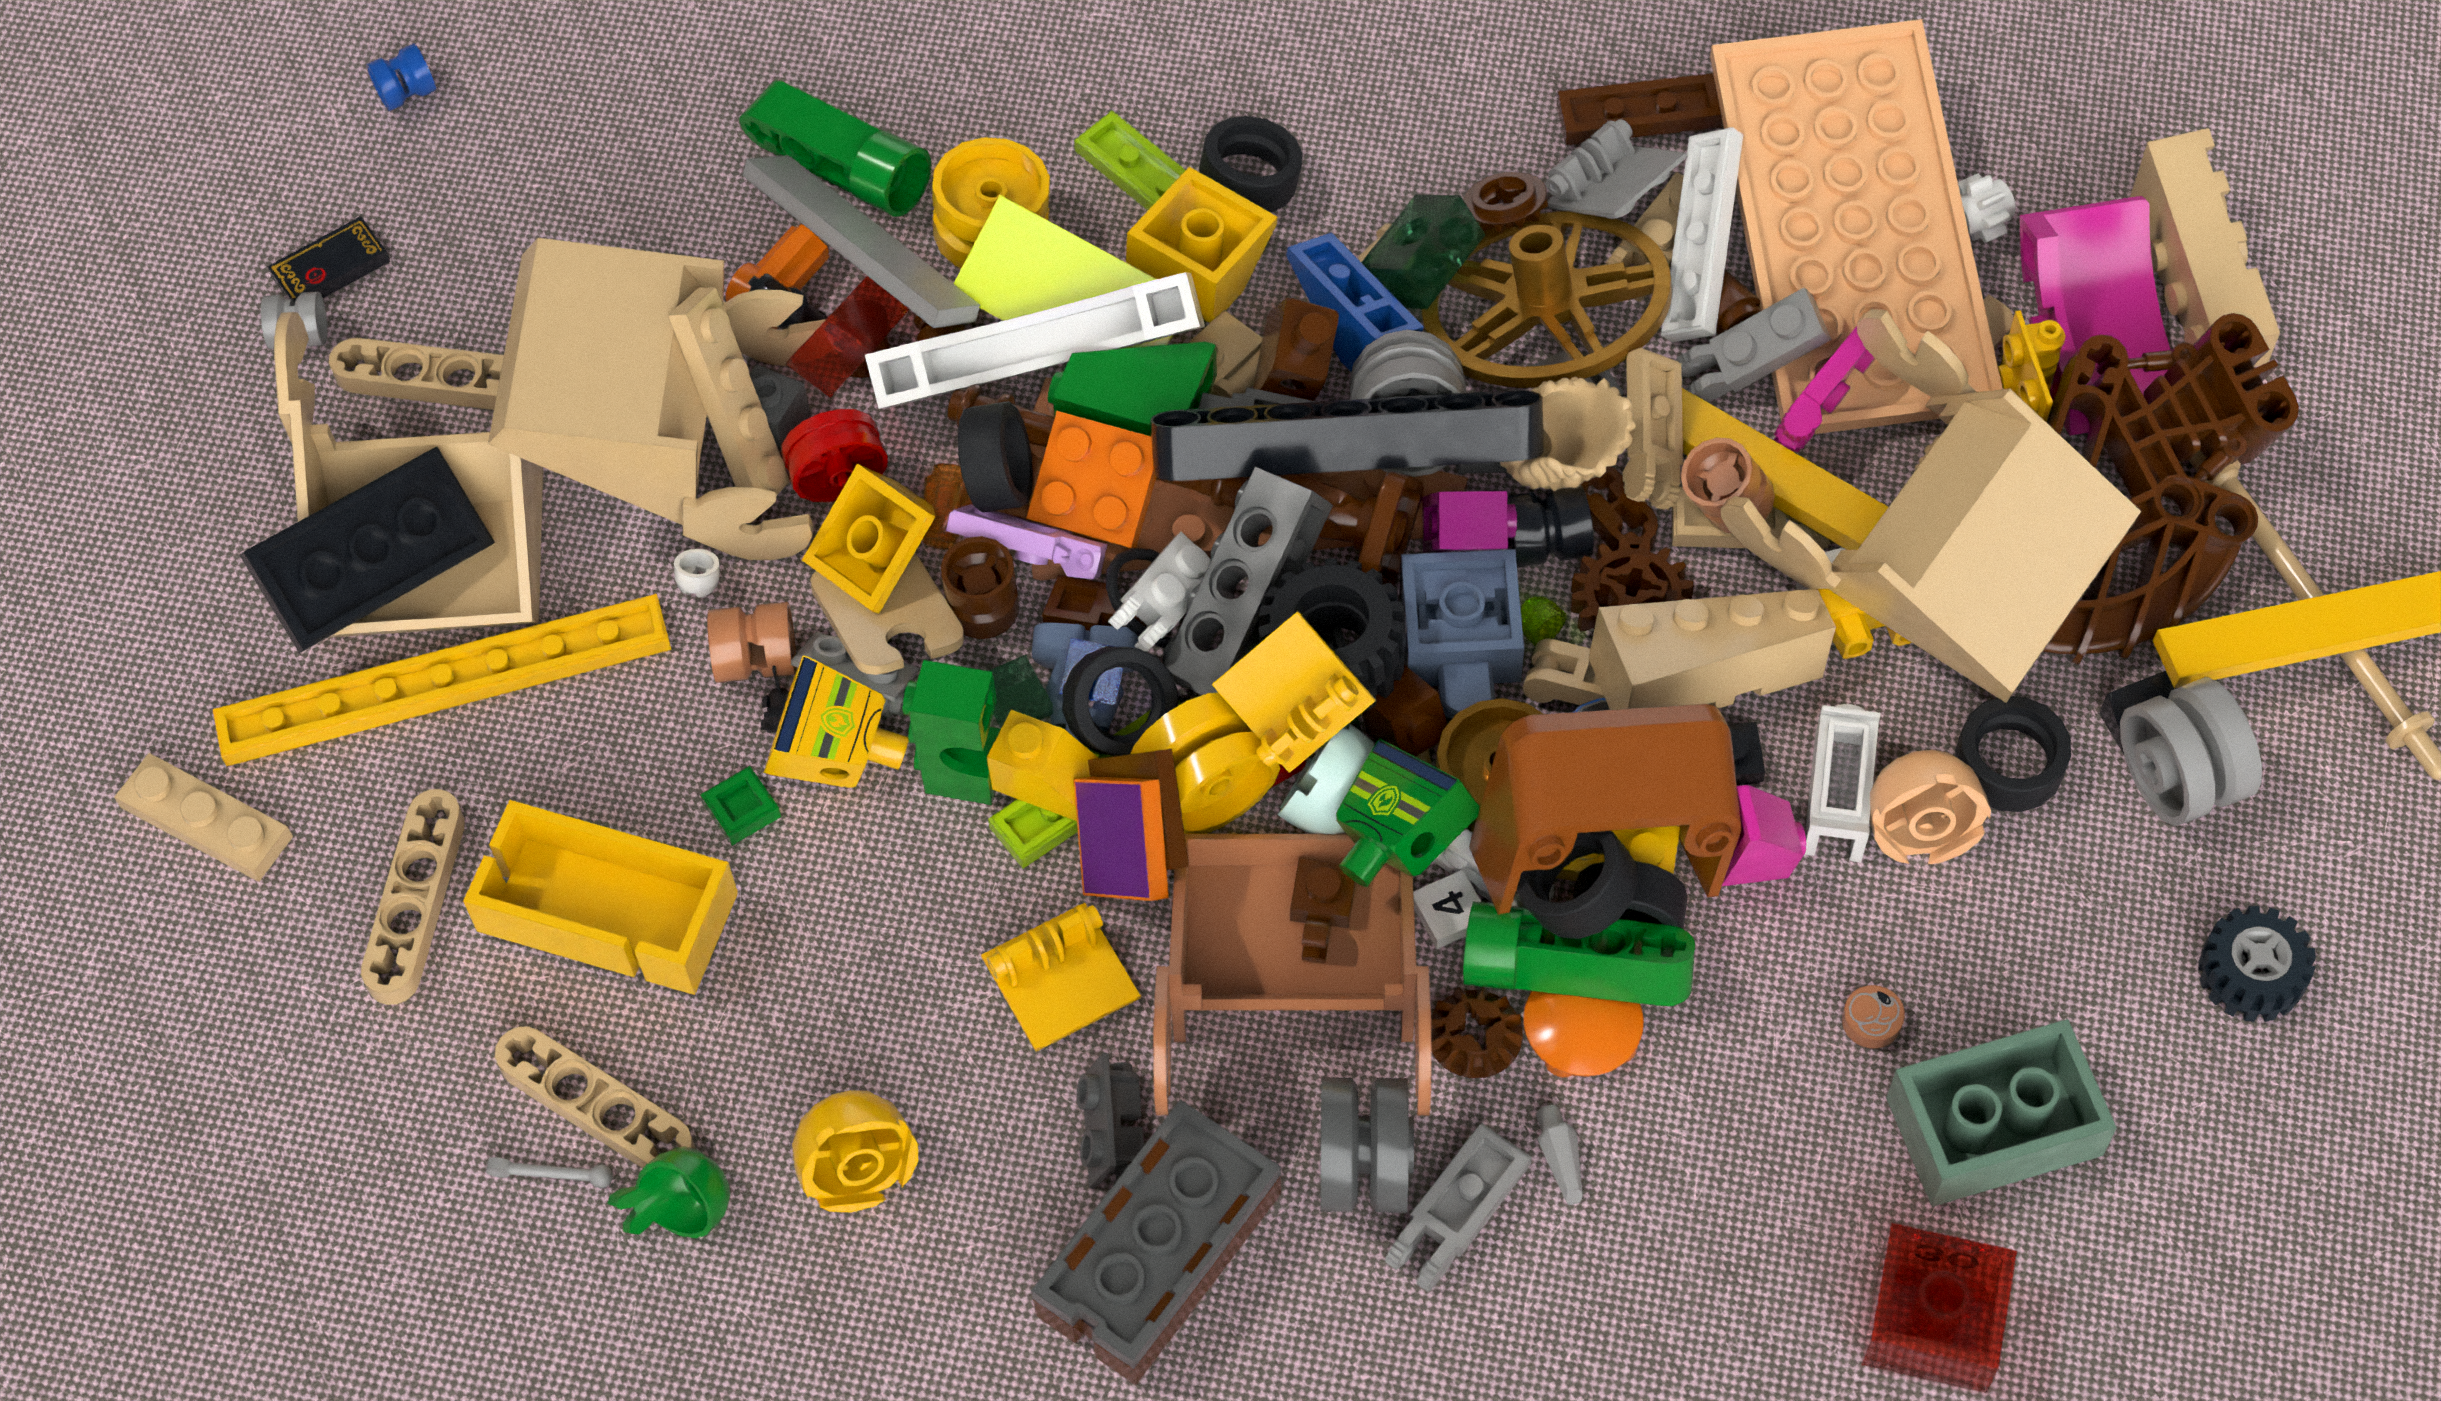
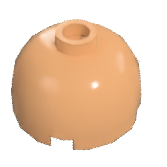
M1915 751L1896 758L1881 770L1870 791V824L1878 846L1887 856L1897 862L1909 864L1907 855L1930 853L1928 864H1936L1964 854L1981 840L1985 834L1982 824L1987 816L1990 818L1991 808L1986 793L1973 769L1954 755L1943 751Z

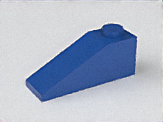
M1332 232L1287 247L1286 257L1309 302L1339 312L1333 348L1339 360L1350 372H1352L1353 364L1364 348L1381 336L1403 330L1423 332L1424 326Z

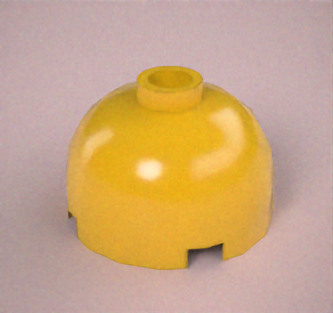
M848 1090L830 1095L816 1103L801 1118L792 1143L795 1172L803 1192L808 1198L811 1196L817 1199L820 1208L829 1212L852 1213L880 1204L886 1198L879 1191L891 1187L897 1180L901 1187H903L911 1178L919 1161L918 1143L906 1120L892 1102L869 1091Z

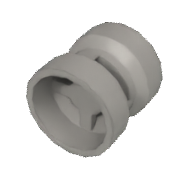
M320 292L301 293L295 302L292 299H286L282 295L263 296L261 301V325L268 349H274L276 323L280 314L286 312H298L302 318L309 338L307 346L325 345L327 341V316Z

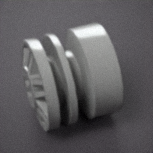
M1413 330L1388 333L1368 344L1355 360L1349 381L1351 400L1467 393L1461 360L1450 345L1431 333ZM1447 465L1382 470L1387 473L1395 471L1411 477L1435 473Z

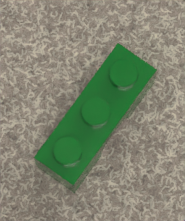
M923 660L918 680H909L904 693L903 714L910 716L908 740L909 743L916 745L914 769L921 771L926 794L986 805L993 804L996 791L992 790L987 756L1001 728L990 726L997 703L993 672Z

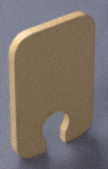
M916 553L912 556L879 614L869 610L817 571L812 574L810 580L812 593L853 663L861 672L879 675L904 668V660L898 649L891 647L887 643L889 639L899 633L909 632L921 635L925 639V651L930 659L951 654L963 645L964 631L961 623Z

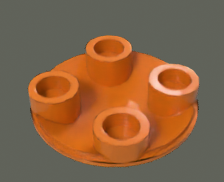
M1531 991L1524 1009L1523 1022L1527 1040L1534 1052L1545 1062L1547 1070L1558 1077H1570L1572 1075L1584 1077L1597 1076L1617 1069L1624 1063L1631 1061L1636 1055L1643 1033L1644 1018L1640 1003Z

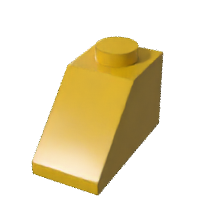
M1012 709L987 756L992 790L1077 821L1073 779L1090 777L1088 760L1099 759L1065 729Z

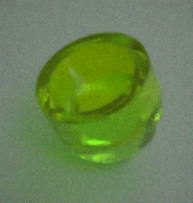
M1533 596L1523 601L1520 606L1523 635L1534 646L1542 639H1553L1561 631L1567 619V614L1554 601L1545 596Z

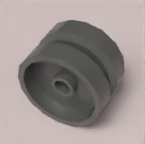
M1321 1077L1320 1212H1352L1358 1203V1174H1369L1370 1204L1376 1212L1407 1213L1408 1174L1414 1173V1117H1409L1408 1078H1376L1370 1087V1116H1358V1086L1353 1078Z

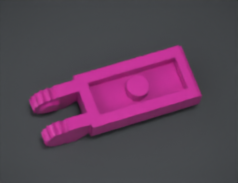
M1857 326L1785 413L1780 422L1781 424L1778 425L1774 433V441L1798 453L1811 440L1815 430L1820 426L1822 422L1821 409L1823 408L1831 414L1851 389L1844 381L1856 368L1864 374L1875 361V358L1864 347L1858 336Z

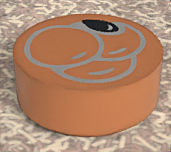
M1877 985L1860 987L1851 993L1845 1003L1842 1014L1844 1031L1853 1042L1862 1047L1871 1049L1886 1047L1893 1043L1901 1032L1905 1019L1904 1007L1899 997L1885 987Z

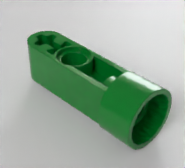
M772 81L739 117V124L742 130L759 147L777 156L789 155L811 173L852 193L855 198L890 216L901 217L911 211L923 196L928 185L932 164L927 150L889 131H882L783 81Z
M1473 901L1465 942L1463 982L1464 985L1506 990L1521 989L1640 1004L1674 1006L1687 1000L1692 992L1695 941L1690 933L1676 926L1619 919L1600 933L1580 939L1563 938L1545 929L1525 907L1511 906L1510 913L1498 914L1493 903Z

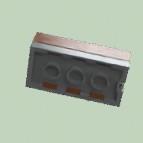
M1180 1099L1031 1290L1036 1317L1075 1344L1083 1334L1093 1341L1095 1357L1136 1386L1281 1195V1166Z

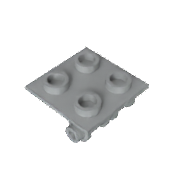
M1618 119L1616 122L1608 121L1591 136L1592 139H1586L1581 144V148L1574 149L1570 155L1549 171V179L1546 180L1545 185L1553 196L1548 200V207L1546 208L1602 216L1609 219L1619 218L1629 213L1634 208L1635 202L1648 190L1665 182L1670 177L1671 171L1686 159L1687 155L1685 152L1632 146L1629 139L1632 136L1630 125L1622 119Z

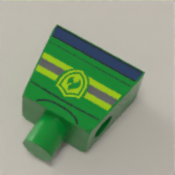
M1379 738L1336 812L1337 823L1355 844L1339 864V868L1349 878L1363 887L1369 886L1385 863L1411 877L1420 875L1477 818L1480 806L1458 778Z

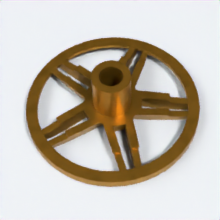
M1571 211L1540 213L1539 220L1534 222L1525 221L1522 230L1511 227L1506 228L1502 234H1499L1495 228L1471 237L1452 251L1439 264L1427 283L1422 299V318L1425 332L1431 333L1446 342L1461 360L1465 376L1504 387L1538 388L1544 381L1558 382L1562 378L1571 380L1573 377L1586 379L1602 373L1625 361L1628 352L1642 348L1661 327L1668 314L1672 300V280L1669 265L1662 250L1640 229L1618 219H1609ZM1573 227L1565 249L1564 235L1566 228ZM1582 227L1605 231L1628 241L1644 255L1649 264L1625 267L1624 262L1580 269L1574 268ZM1513 236L1509 242L1512 264L1486 258L1482 262L1467 260L1481 249ZM1446 284L1478 297L1497 302L1496 305L1471 323L1473 328L1455 342L1448 337L1439 320V301ZM1652 294L1646 311L1637 323L1623 336L1603 348L1594 333L1595 327L1583 308L1622 302ZM1568 321L1572 323L1589 355L1583 356L1561 324ZM1540 323L1547 328L1572 359L1571 361L1544 366H1511L1485 360Z

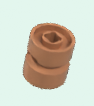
M1713 438L1700 443L1691 450L1683 462L1681 471L1683 490L1712 525L1719 530L1731 533L1721 518V507L1727 499L1733 496L1749 498L1764 520L1772 511L1775 498L1773 484L1742 444L1730 438Z
M789 602L756 605L752 614H745L740 607L708 610L709 652L716 683L748 680L752 671L759 670L764 678L774 677L772 666H776L778 677L795 675L797 667L791 665V660L796 655V644Z

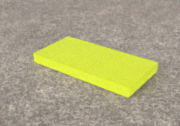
M999 195L954 285L979 303L980 309L1005 321L1157 279L1012 200ZM1174 335L1125 348L1169 345Z

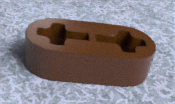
M1607 466L1606 472L1600 478L1595 477L1589 481H1584L1581 486L1584 488L1587 496L1592 527L1612 551H1616L1619 547L1620 538L1626 537L1630 548L1638 549L1640 543L1645 538L1650 540L1651 551L1656 542L1658 519L1645 501L1637 502L1626 497L1627 494L1624 493L1625 489L1623 488L1625 482H1623V476L1612 466ZM1589 486H1593L1598 491L1608 488L1607 501L1598 492L1588 495ZM1623 521L1631 529L1641 526V536L1638 537L1632 531L1622 534Z

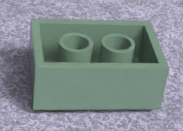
M2068 1019L1896 1069L1886 1097L1931 1207L2104 1155L2117 1129Z

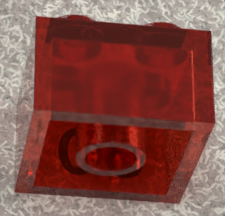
M1891 1223L1881 1249L1861 1365L1987 1393L1999 1369L2017 1250Z

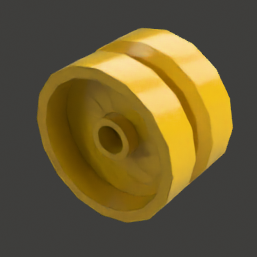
M978 138L962 142L945 153L935 167L932 183V205L934 207L933 237L940 253L954 266L962 268L999 195L1049 220L1050 176L1043 160L1027 146L1004 138Z
M1207 693L1193 698L1164 714L1144 732L1133 746L1131 754L1172 749L1184 834H1207L1239 818L1263 798L1275 783L1280 771L1279 763L1269 767L1262 762L1256 752V749L1262 745L1261 740L1219 693Z

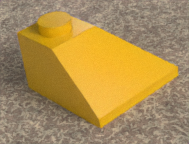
M857 464L802 561L869 610L879 614L935 519L934 508L898 481Z

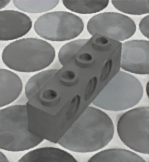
M1257 467L1254 468L1250 479L1242 484L1236 495L1235 511L1225 532L1221 533L1213 544L1211 563L1202 582L1192 590L1188 598L1187 614L1177 635L1171 638L1165 647L1162 661L1172 673L1175 684L1200 696L1207 693H1218L1212 684L1260 643L1259 612L1260 607L1266 605L1265 595L1271 586L1281 588L1280 577L1288 571L1295 575L1301 573L1300 565L1307 562L1333 505L1312 490ZM1272 525L1273 531L1270 539L1264 545L1258 546L1260 534L1265 528ZM1248 577L1246 591L1235 599L1234 592L1237 584L1243 578ZM1224 629L1223 641L1216 649L1211 651L1210 643L1212 637L1217 631Z

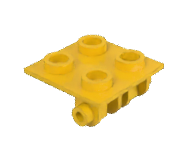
M2021 310L2015 311L2010 332L2003 337V357L2001 364L1998 366L2002 388L2011 389L2047 423L2053 403L2049 390L2060 358V352L2065 342V332L2060 324L2053 320L2026 325Z
M1298 611L1212 684L1261 740L1262 745L1256 749V752L1262 762L1269 767L1276 763L1282 764L1289 773L1376 701Z
M1085 902L1079 904L1049 921L1047 920L1041 925L981 954L983 962L1035 1052L1141 998L1134 983L1100 927L1103 926V922L1094 905L1087 906Z

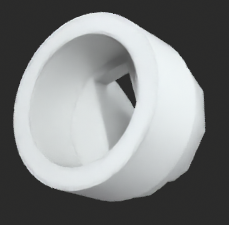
M690 549L680 553L675 558L674 577L681 592L686 595H690V593L696 594L700 598L707 596L717 587L720 577L719 559L714 553L704 549Z

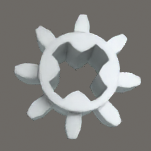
M1979 173L1959 181L1958 186L1966 223L1972 240L1975 241L1981 238L1986 243L2007 234L2004 223L2011 220V217L2014 216L2016 205L2013 194L2006 183L2000 179L1993 181L1990 175L1982 178Z

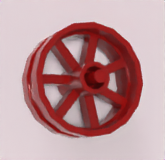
M836 409L808 418L792 429L781 445V456L785 467L789 471V479L794 491L800 498L812 502L836 501L857 464L882 475L888 467V454L880 440V433L875 421L869 414L857 409Z

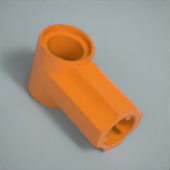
M802 224L798 227L791 226L757 265L748 262L735 272L726 290V302L738 294L749 292L751 286L748 284L753 276L760 278L766 273L788 288L801 290L830 257L828 246Z

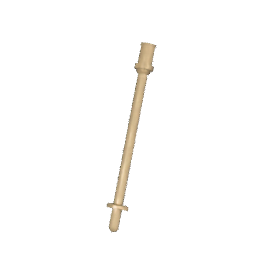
M2200 450L2189 461L2198 472L2197 467L2207 457ZM2238 460L2227 465L2212 481H2205L2208 484L2239 494L2250 500L2258 514V527L2252 537L2299 600L2324 595L2238 480L2241 465ZM2365 649L2340 653L2339 655L2393 726V730L2386 737L2385 742L2391 749L2407 745L2427 774L2432 779L2441 780V751L2426 733L2435 722L2432 714L2426 711L2413 715Z

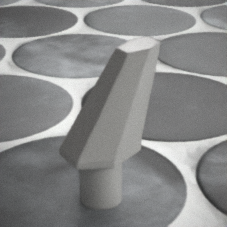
M1547 1105L1540 1108L1536 1113L1542 1131L1538 1137V1142L1568 1205L1578 1204L1582 1199L1583 1193L1577 1132L1567 1122H1564L1558 1106Z

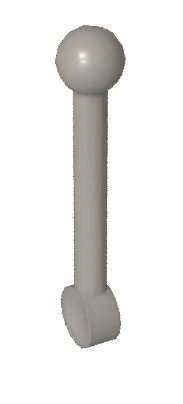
M493 1157L488 1159L486 1168L487 1174L499 1178L520 1175L590 1181L597 1188H606L613 1179L612 1170L603 1164L596 1165L592 1169L512 1163L504 1158Z

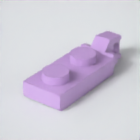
M972 504L950 512L946 529L947 532L962 535L963 540L979 536L995 539L1005 547L1016 550L1014 557L1023 562L1047 565L1048 559L1053 560L1054 563H1060L1068 577L1085 579L1100 577L1107 550V544L1074 536L1071 531L997 511L982 513Z

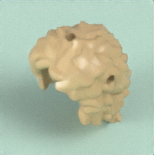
M1573 377L1571 380L1562 378L1558 382L1544 381L1538 388L1531 390L1541 394L1543 397V454L1530 460L1500 462V465L1507 469V473L1514 480L1518 481L1522 486H1529L1531 489L1541 487L1546 490L1556 491L1561 488H1577L1584 481H1589L1595 477L1600 478L1606 472L1607 466L1616 465L1618 455L1622 454L1633 442L1630 432L1635 429L1636 424L1633 420L1634 414L1631 411L1632 401L1629 398L1622 397L1618 388H1610V383L1605 378L1597 385L1577 377Z

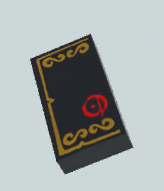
M359 216L267 267L271 277L285 297L295 302L301 293L320 292L322 297L325 298L389 263L390 259L380 241L364 219Z

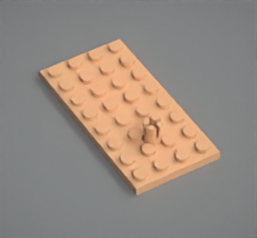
M1922 19L1712 45L1710 59L1724 129L1733 127L1743 134L1736 193L1756 296L1760 299V309L1764 310L1805 287L1813 295L1832 339L1772 372L1780 419H1783L1791 405L1854 330L1863 314L1871 309L1888 311L1908 342L1906 344L1907 348L1915 355L1922 337L1928 330L1946 344L1959 358L1969 376L1968 384L1976 392L2002 390L2001 378ZM1875 359L1864 374L1855 368L1844 382L1851 389L1831 414L1823 408L1821 409L1822 422L1815 430V434L1940 418L1938 417L1939 414L1925 406L1931 398L1929 395L1896 376Z

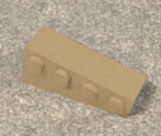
M1818 589L1599 607L1589 661L1610 710L1710 704L1719 709L1733 705L1735 696L1753 691L1762 696L1823 678L1836 626Z

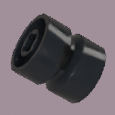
M1581 484L1577 488H1561L1556 491L1550 489L1545 499H1539L1534 492L1507 496V504H1515L1517 530L1515 538H1508V549L1506 550L1515 549L1517 568L1544 564L1549 554H1554L1560 561L1593 555L1594 536L1587 496Z

